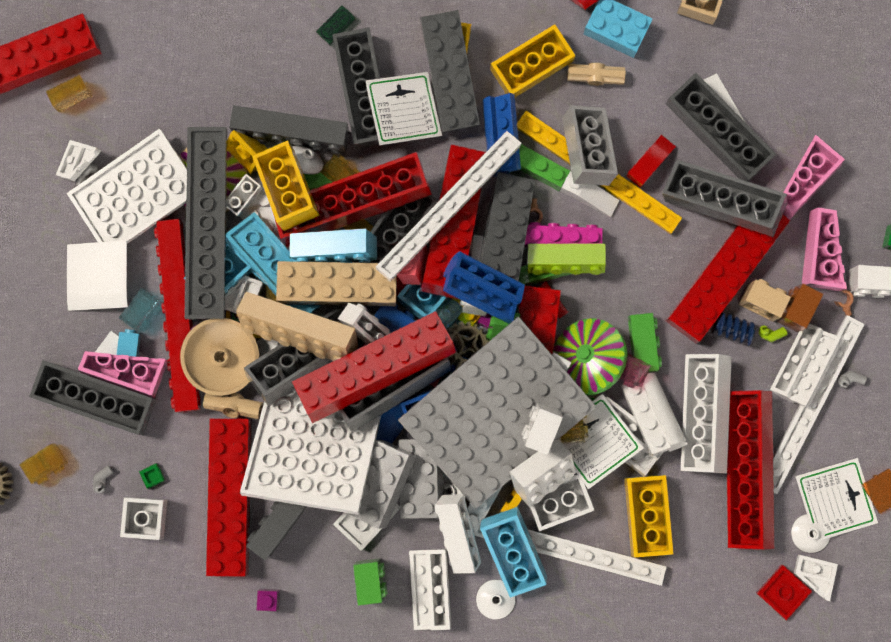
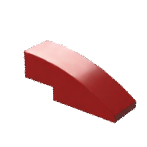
M661 135L626 176L641 188L676 146Z

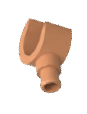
M533 198L530 213H538L539 220L536 222L541 223L543 214L538 209L537 199Z
M840 290L841 293L847 296V301L844 304L838 301H834V303L838 307L843 308L846 316H851L850 305L853 303V295L848 290Z

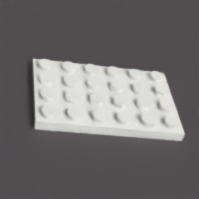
M158 129L69 191L67 195L98 242L127 240L128 244L154 226L156 221L163 220L186 204L187 167L164 132Z

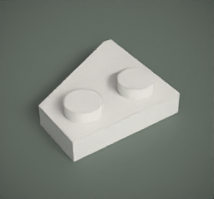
M70 140L56 175L75 181L99 155L101 150Z
M244 276L225 295V310L237 314L236 310L245 293L249 292L259 296L264 283Z
M798 554L794 574L823 599L830 601L838 564Z

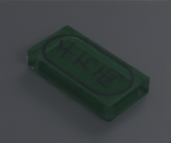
M341 5L316 31V34L330 46L334 42L332 34L344 32L356 18Z

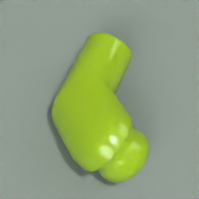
M763 325L758 331L759 336L769 342H774L788 335L784 327L773 331L768 326Z

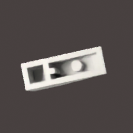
M571 171L560 190L565 195L610 218L619 202L617 198L597 185L574 184Z

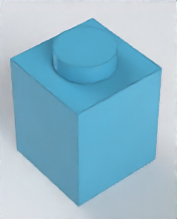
M125 329V332H119L117 355L139 357L141 336L136 334V330Z

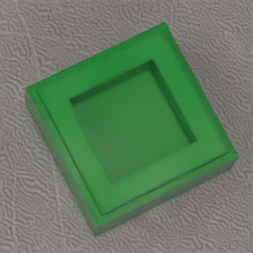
M158 463L139 471L147 489L166 481Z

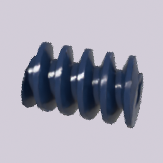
M722 312L714 323L712 334L715 330H718V336L725 332L726 339L730 335H733V341L740 337L741 344L746 339L747 346H750L756 329L754 322H750L747 325V320L743 319L740 322L739 317H735L732 321L731 314H728L725 318V313Z

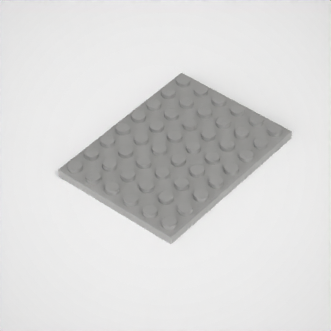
M518 316L403 414L398 421L476 509L511 479V470L538 452L526 447L521 435L525 424L529 425V413L532 406L536 407L537 402L560 410L563 418L554 440H558L595 409L596 405Z

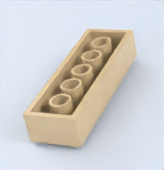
M278 261L276 301L282 304L347 305L348 303L357 305L359 303L363 306H396L397 276L390 282L376 270V266L379 263Z
M249 292L245 293L236 310L244 332L260 335L265 340L270 341L272 339L278 341L286 347H295L303 353H313L321 359L327 358L335 361L358 348L355 328Z

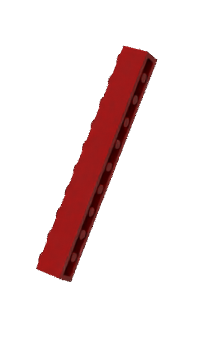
M180 219L156 221L157 227H154L155 238H158L159 245L156 246L157 257H160L158 274L162 276V283H160L159 287L161 295L164 296L161 308L162 313L166 316L163 328L168 336V340H165V348L169 352L170 359H167L168 371H171L172 377L169 378L170 390H173L171 407L177 413L201 410L200 391L186 378L180 360L183 341L191 328H193V321L185 319L184 277L186 252L183 222Z

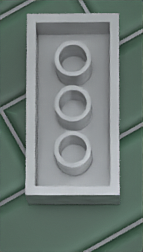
M570 105L562 120L573 183L609 186L618 175L606 108Z
M415 439L399 440V448L416 455V459L400 494V519L439 518L435 512V504L444 495L443 471Z
M375 440L359 515L347 514L378 529L387 528L416 455L387 441Z

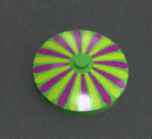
M595 318L583 319L567 327L557 339L553 353L571 361L566 372L586 395L599 394L612 387L621 377L627 362V346L621 333L608 322Z

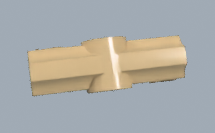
M590 63L588 65L569 64L567 81L587 82L589 85L594 86L604 85V83L624 85L626 71L625 67L605 66L602 63Z
M206 393L203 402L205 409L223 412L225 416L230 418H237L240 415L259 419L264 405L263 402L244 399L239 393L223 396Z

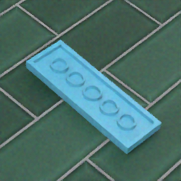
M254 212L227 232L225 237L276 295L278 261L296 262V260L290 257V251ZM285 304L309 313H313L322 306Z

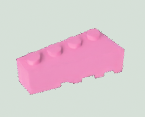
M817 135L814 136L783 192L787 194L788 200L783 214L788 219H791L841 167L845 160Z
M816 208L809 213L802 283L809 287L833 291L847 289L843 275L845 273L844 265H842L841 260L842 247L839 244L838 237L840 232L837 210Z
M85 351L78 370L83 374L155 398L167 367V360Z

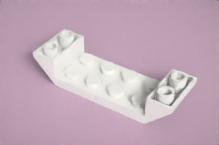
M245 174L227 197L226 207L243 220L255 212L283 243L280 239L273 211L264 187ZM283 243V245L290 251V246L287 247V246Z

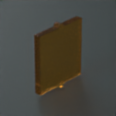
M889 468L878 475H873V478L861 484L879 514L891 508V471Z

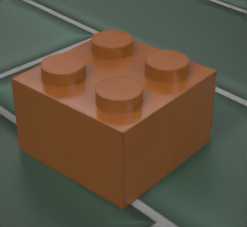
M802 283L788 291L787 295L791 298L782 317L777 320L778 323L796 332L807 329L824 295Z

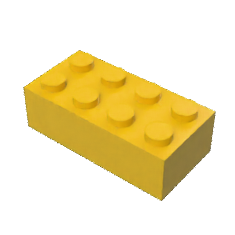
M554 24L492 62L490 70L505 94L513 93L517 97L574 62L575 54Z
M288 140L252 156L276 222L283 231L319 216L295 150Z
M666 475L624 478L631 556L635 558L672 555L673 543Z

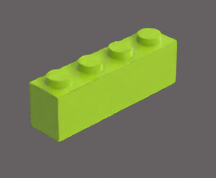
M528 244V273L535 275L552 273L554 275L571 273L573 275L591 273L598 275L605 273V244Z

